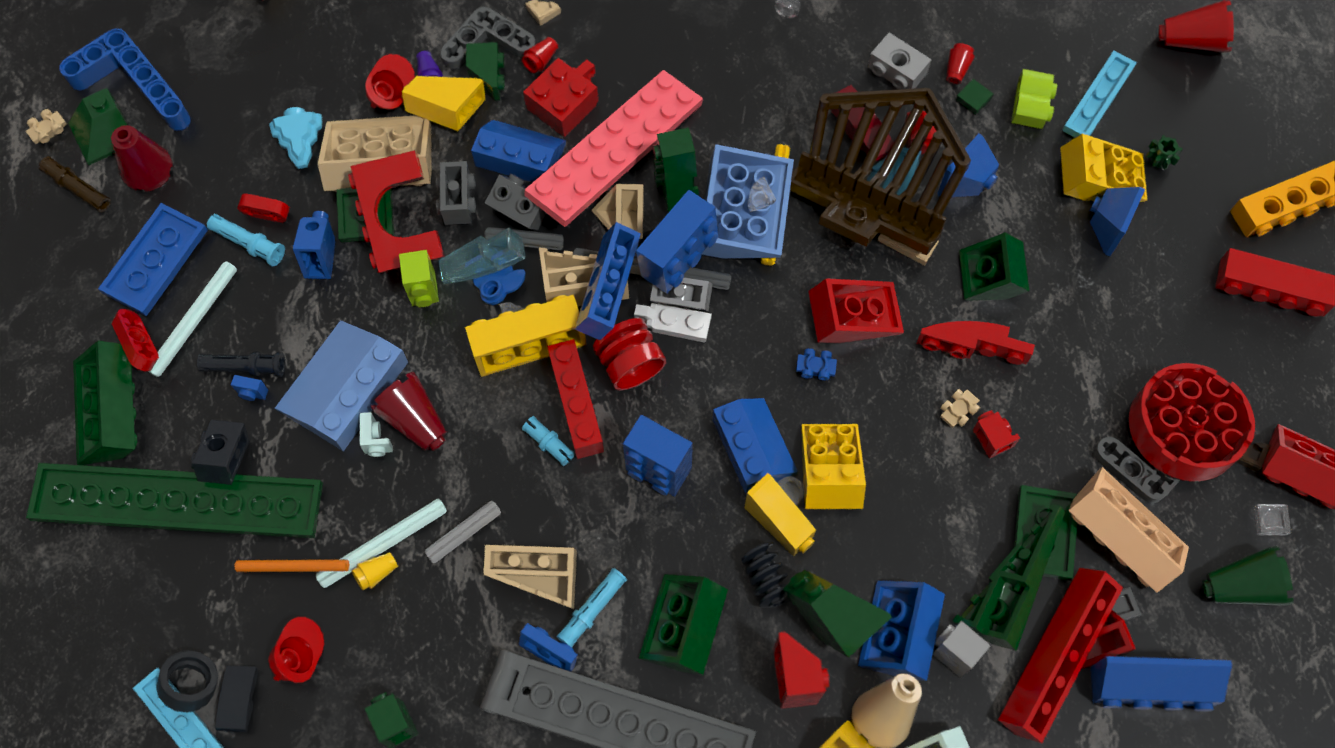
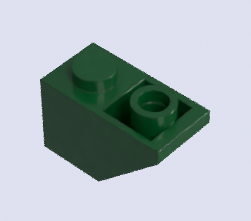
M497 42L466 43V67L469 78L483 80L485 93L493 100L500 101V90H505L504 75H500V68L505 67L504 53H499Z

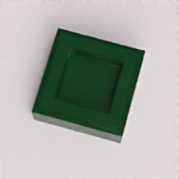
M973 79L957 95L956 101L976 115L992 99L993 93Z

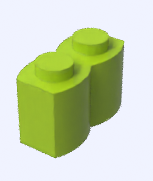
M1026 69L1022 70L1017 83L1011 123L1043 129L1046 121H1051L1054 106H1050V99H1054L1057 90V84L1053 83L1054 75Z

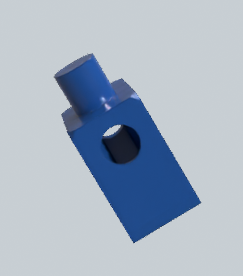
M315 211L312 217L301 218L295 237L293 251L305 279H331L335 237L328 220L329 216L323 211Z

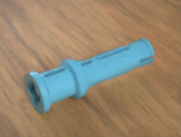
M217 214L212 215L208 219L207 228L243 246L251 256H259L267 260V263L271 266H276L282 260L285 253V246L283 244H275L267 240L265 235L261 233L253 234Z

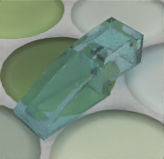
M510 228L489 240L482 236L477 237L439 260L442 282L448 284L479 278L522 261L526 258L522 237Z

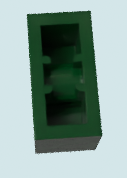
M381 694L370 701L372 705L364 708L379 742L385 746L394 748L418 735L404 702L394 694Z

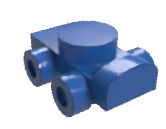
M805 349L804 355L798 354L796 372H802V377L804 378L818 376V379L826 381L829 380L830 376L835 377L837 359H831L832 352L822 351L821 357H815L814 349Z

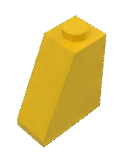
M416 76L402 91L405 111L459 131L485 101L483 80L479 78Z
M769 473L747 492L745 509L792 556L799 551L805 553L814 544L815 541L812 538L816 529Z

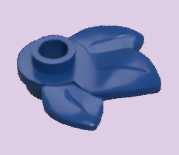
M504 256L490 270L477 267L473 281L475 286L480 289L482 300L486 304L496 305L502 302L507 294L516 291L522 285L526 273L523 269L513 270L510 261Z

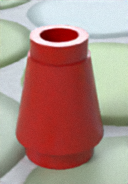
M547 37L545 40L527 49L522 57V63L526 69L532 73L542 71L558 49L556 41L551 37Z
M957 43L950 49L946 78L948 82L961 84L975 58L973 54L974 49L971 46Z

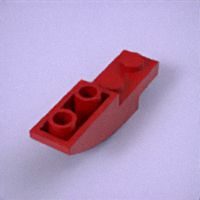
M980 321L946 322L922 328L916 343L922 345L927 350L944 351L958 359H970L974 350H977L984 356H998L1005 358L1009 363L1017 365L1027 364L1033 355L1035 347L1034 344L1008 337L1010 330L1008 326Z

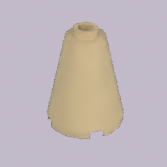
M899 674L861 694L852 707V722L859 735L862 733L869 740L867 743L878 748H895L902 743L910 732L922 690L919 682L911 675Z

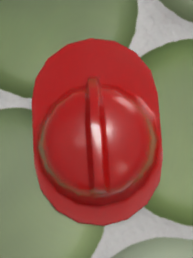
M397 54L385 55L370 72L365 83V90L372 108L394 109L403 102L402 91L415 78L412 65L404 57Z
M296 617L290 620L283 628L276 645L269 654L268 660L275 681L284 680L303 683L312 676L324 647L321 629L313 620L306 617Z

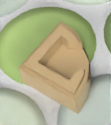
M532 0L526 3L527 10L540 26L561 13V8L551 1L549 3Z

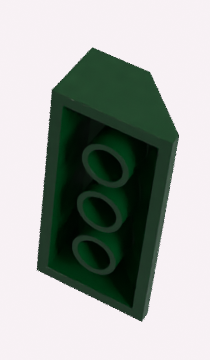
M98 340L73 361L77 465L123 459L134 451L137 445V435L134 433L136 409L133 407V394L135 391L131 372L133 366L130 364L121 344Z

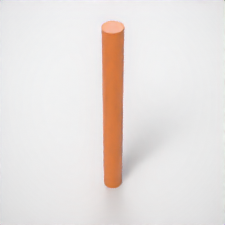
M237 560L235 562L236 572H324L349 570V560Z

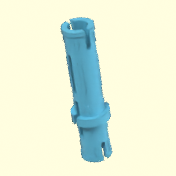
M612 568L584 605L572 613V619L556 637L561 642L573 647L582 633L594 625L593 620L618 589L627 581L626 577L615 568Z

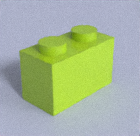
M427 250L399 254L402 283L411 305L427 307L432 303L439 302L436 274Z

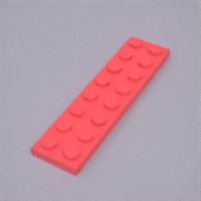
M663 70L525 189V197L566 227L649 153L654 145H657V134L673 131L702 105L703 98Z

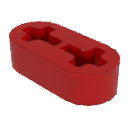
M242 194L237 209L245 215L281 223L286 221L290 211V207L284 202L251 194Z

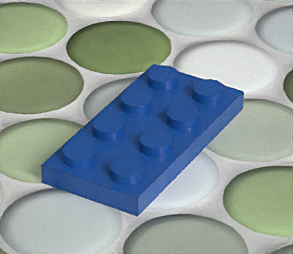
M160 203L98 290L102 294L147 316L208 229L202 223Z

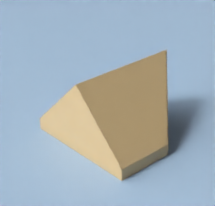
M616 184L591 211L608 230L618 222L641 233L640 239H643V184Z

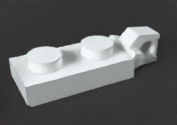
M651 303V307L636 304L634 318L643 319L647 323V328L652 329V332L700 342H706L712 317L710 313L660 303Z

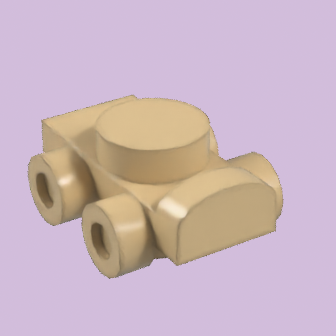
M45 109L40 114L44 120L38 122L36 118H31L27 121L30 129L26 130V132L35 144L38 142L46 143L50 138L63 132V127L67 123L57 111L52 114L49 109Z
M958 389L952 395L955 402L952 404L947 400L941 406L944 413L940 418L952 428L957 424L961 427L964 426L969 420L966 414L969 412L973 416L980 409L977 405L980 401L968 390L963 393Z

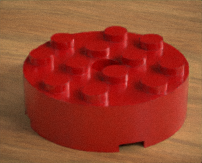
M1181 363L1163 368L1136 395L1130 408L1129 427L1136 447L1151 465L1177 479L1205 481L1220 476L1243 456L1254 438L1255 419L1248 399L1233 381L1229 383L1216 374L1217 370L1192 363Z

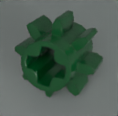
M1162 135L1159 141L1154 139L1148 146L1150 150L1146 157L1150 158L1153 167L1156 166L1166 170L1170 164L1175 166L1180 160L1179 154L1183 149L1178 147L1175 138L1172 139Z

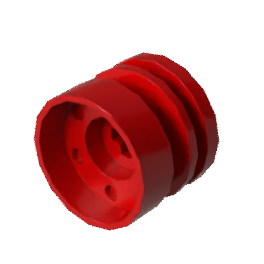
M632 318L614 325V328L601 340L596 339L593 344V350L599 356L601 364L608 366L606 369L607 375L617 390H627L648 381L659 373L666 364L665 356L658 344L651 342L653 339L652 333L647 330V325L641 318Z

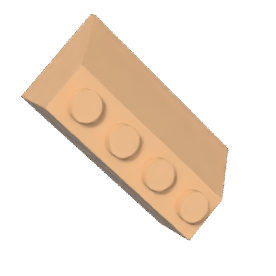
M1103 467L1100 468L1073 499L1069 511L1078 524L1085 525L1093 533L1098 543L1107 546L1113 551L1115 557L1122 565L1129 566L1137 574L1142 584L1147 587L1150 586L1155 592H1159L1183 573L1189 547Z

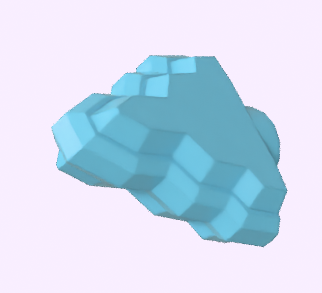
M299 107L288 108L284 111V116L275 118L269 123L271 133L274 138H278L280 146L288 150L289 158L298 169L306 168L312 157L311 146L317 141V131L322 129V116L314 112H305L304 109Z

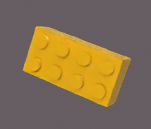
M574 294L570 296L560 295L553 298L552 301L543 304H530L525 309L517 312L507 311L501 313L497 318L490 320H477L470 326L465 327L481 377L549 357L547 348L549 345L572 339L575 340L577 348L587 345L585 334L575 330L580 312Z

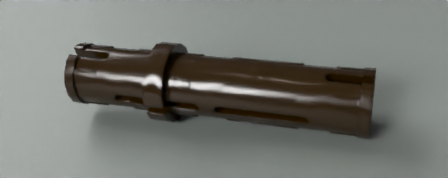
M49 156L41 160L39 170L53 178L59 187H65L99 212H104L109 208L111 199L80 179L71 168L60 165Z

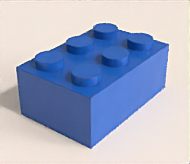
M688 190L636 250L641 277L666 294L673 287H678L684 278L685 272L690 267H695L701 259L703 251L707 247H712L718 239L716 207Z
M640 415L623 443L625 466L628 475L639 482H642L644 479L653 484L652 488L662 495L667 496L669 493L675 497L692 469V442Z

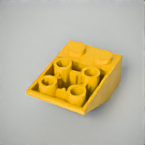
M1085 134L1079 135L1061 147L1065 195L1081 200L1094 201L1096 196L1102 198L1108 188L1142 187L1145 191L1140 202L1147 201L1143 153Z
M802 424L805 509H863L866 481L858 424Z

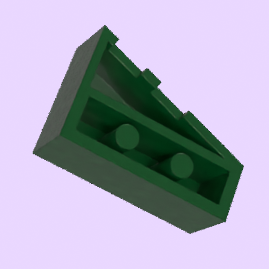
M689 127L657 134V145L653 146L655 184L657 188H662L668 213L688 190L699 195L698 186L694 187L697 167L695 148Z

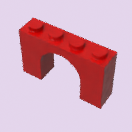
M415 150L351 166L352 173L348 174L352 190L357 189L359 200H355L359 216H364L366 223L362 230L366 243L371 242L373 252L369 253L373 269L377 268L378 273L401 269L399 254L427 250L431 261L445 258L438 231L434 230L404 238L394 237L382 227L379 221L378 206L381 198L388 190L399 185L424 179L418 153Z

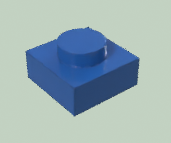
M234 375L231 386L242 399L254 401L255 398L263 400L266 398L268 389L261 380Z

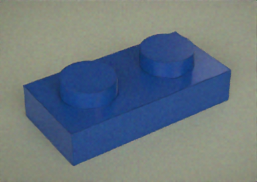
M526 624L521 631L519 645L548 664L571 672L575 667L578 655L574 652L573 648L566 643H559L552 639L544 629Z

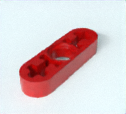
M118 310L112 321V326L130 364L139 370L151 371L159 355L141 318L131 310Z

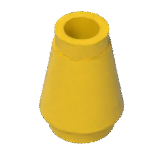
M389 552L356 564L357 567L351 571L360 588L365 590L368 587L372 589L396 569L398 565Z

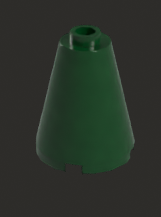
M1277 546L1268 547L1207 573V580L1202 581L1206 598L1211 597L1214 603L1292 605L1294 597L1288 598L1287 591L1293 590L1290 572L1284 556L1277 557L1276 555L1280 548Z

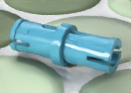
M535 416L528 419L534 428L527 422L524 423L522 430L539 443V448L542 451L547 450L562 466L569 463L562 453L572 460L575 452L558 439V434L555 431L550 432Z

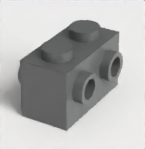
M467 161L440 162V175L436 176L437 191H440V199L436 200L437 214L442 215L445 225L472 224L471 213H476L475 197H471V190L476 189L475 174H470Z
M511 173L509 177L499 175L485 204L529 229L538 230L547 213L525 197V189L527 187L523 185L524 180Z

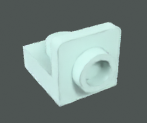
M371 412L360 413V446L363 452L372 457H381L387 452H393V446L388 438L377 439L381 437L380 422H376Z

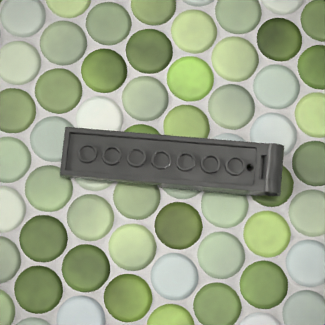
M500 650L479 708L503 718L595 748H752L756 734L754 730L505 650ZM526 689H531L529 695H524Z

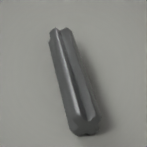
M487 227L485 230V242L552 250H562L564 245V237L561 234Z

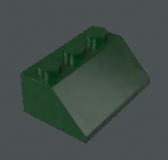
M664 574L639 659L677 671L703 675L728 589L706 577Z

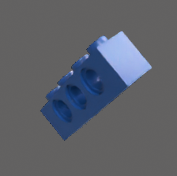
M616 222L603 235L575 330L601 340L614 328L641 233Z

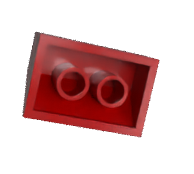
M1277 424L1269 442L1270 448L1262 466V473L1272 482L1279 484L1283 482L1291 486L1298 494L1303 496L1311 495L1319 499L1326 507L1335 509V449Z
M786 632L779 633L773 652L781 709L817 705L826 692V687H829L827 668L822 669L821 660Z

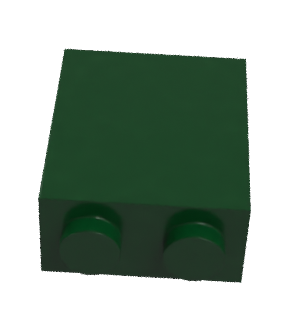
M805 569L795 574L791 578L790 583L783 588L818 639L848 658L892 618L887 611Z

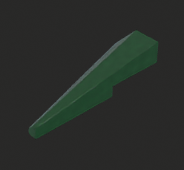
M1051 504L1049 507L1050 513L1039 525L1036 523L1030 529L1032 534L1022 545L1017 544L991 574L989 577L990 583L979 595H973L970 599L972 604L961 616L958 614L955 616L953 622L956 625L962 621L983 640L993 645L1017 651L1065 514L1060 505Z

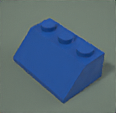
M491 120L480 128L471 152L477 167L505 175H510L511 173L523 180L534 182L560 160L566 140Z
M764 398L738 399L713 409V423L746 495L767 473L776 482L798 474Z
M877 581L872 604L890 613L892 618L863 644L858 666L892 676L908 674L916 680L927 681L945 594L925 582Z

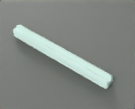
M226 261L220 266L158 351L159 358L153 369L148 371L156 377L161 376L236 273L237 268Z
M440 499L432 501L340 558L339 560H349L348 571L318 572L316 578L323 588L328 587L352 572L351 570L357 567L356 564L378 556L445 514L446 508Z

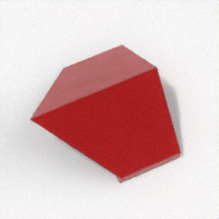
M1111 610L1082 668L1090 667L1105 657H1122L1136 649L1124 619L1113 610Z

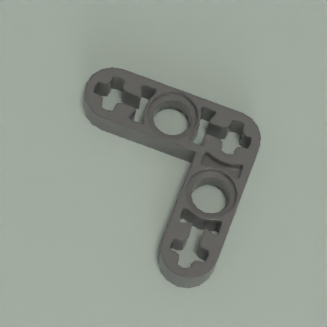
M481 7L476 9L441 49V57L446 67L456 69L466 62V43H482L486 38H489L520 58L524 56V52L527 49L536 45L531 33L492 9ZM507 28L511 33L506 37H501L497 34L498 31ZM465 34H473L476 36L475 39L471 42H465L462 40V37ZM456 53H457V55H458L457 57L452 56V57H450V58H449V56H448L449 54L455 55Z
M1105 437L1100 440L1094 449L1096 459L1149 503L1161 501L1181 480L1171 477L1157 468L1152 469L1116 438ZM1111 446L1114 449L1112 454L1109 456L1103 453L1105 448ZM1123 455L1125 458L1117 466L1115 462ZM1131 463L1135 465L1138 469V475L1136 477L1128 476L1124 471L1125 464ZM1159 479L1164 481L1156 493L1151 494L1149 492L1150 486L1154 485Z

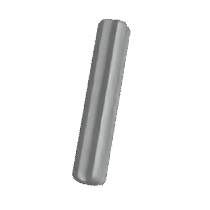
M489 501L425 549V554L432 563L438 562L500 515L499 507L495 502Z

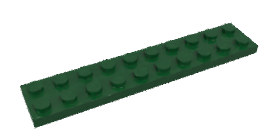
M38 463L26 518L30 521L315 538L323 482L316 479L236 475L232 485L200 482L197 480L195 472Z

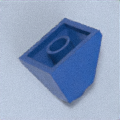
M978 134L965 148L971 162L952 197L978 196L984 188L989 190L998 179L995 174L999 163L981 134ZM954 162L951 163L944 174L937 193L939 197L955 169Z
M1108 188L1102 198L1096 196L1090 208V211L1094 212L1090 224L1105 255L1110 257L1125 235L1145 191L1144 188Z

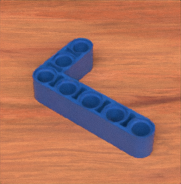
M117 28L106 32L65 58L60 64L61 74L75 90L88 88L121 66L172 130H183L190 124V115L181 100L122 29Z

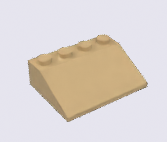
M416 115L326 122L318 160L324 191L351 188L348 174L352 173V165L413 150L418 153L424 179L403 185L421 186L423 184H430L432 171L431 121Z

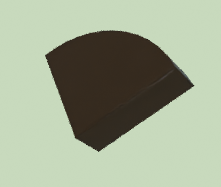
M1260 442L1250 444L1246 452L1236 463L1255 472L1260 471L1270 445Z

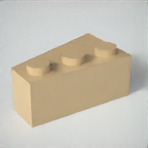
M539 248L546 301L550 302L553 298L560 295L570 296L574 294L577 306H582L597 255L590 254L587 257L573 255L571 251H564L563 254L548 252L547 248ZM628 280L622 300L629 299Z
M485 545L484 575L574 609L577 550L564 547Z

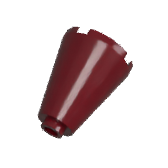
M129 125L118 127L112 133L111 142L119 174L127 186L133 190L144 189V191H152L161 187L169 179V172L171 166L173 167V162L166 149Z
M414 372L406 374L408 380L403 383L399 379L374 400L378 405H371L370 408L376 415L425 451L430 448L432 451H435L445 443L446 439L444 436L447 432L418 376Z

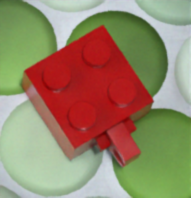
M557 58L523 92L526 109L565 137L598 102L597 86L591 83L590 80L596 73L595 65L586 60L575 69Z

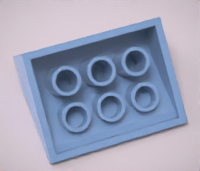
M715 144L710 159L704 200L716 207L718 239L712 247H707L702 255L717 258L781 257L794 159Z
M340 320L275 409L344 452L360 429V413L373 412L370 406L378 405L374 400L394 383L407 365V358L403 350L380 336Z

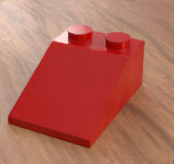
M825 279L808 291L818 342L844 343L904 333L894 282Z

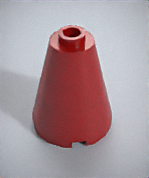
M1223 0L1164 19L1163 25H1159V41L1164 40L1166 46L1222 53L1231 52L1232 47H1227V44L1233 41L1234 37L1233 11H1227L1226 5H1232L1231 1Z

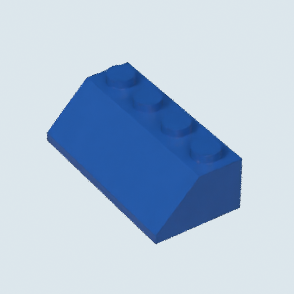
M1105 657L1090 666L1093 703H1103V708H1122V704H1133L1134 709H1152V705H1164V710H1183V706H1194L1195 711H1213L1214 706L1224 703L1232 668L1231 660Z

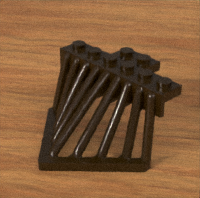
M929 88L823 94L819 100L810 153L804 151L801 153L799 165L792 172L790 191L820 206L826 207L827 209L821 214L818 224L867 247L876 234L881 233L892 240L927 255L941 237L947 219L942 215L962 177L968 170L971 159L934 93ZM914 104L880 170L870 181H867L899 110L903 105ZM878 106H889L862 166L855 174H852V169L876 108ZM865 107L846 158L839 168L835 164L852 108ZM839 109L827 157L824 161L820 159V152L828 110ZM924 109L926 115L901 165L893 180L885 189L882 188ZM932 126H934L936 132L933 134L932 140L906 190L902 194L897 195ZM943 142L946 149L943 150L942 156L920 199L914 203L912 200ZM951 160H953L955 169L934 209H927Z

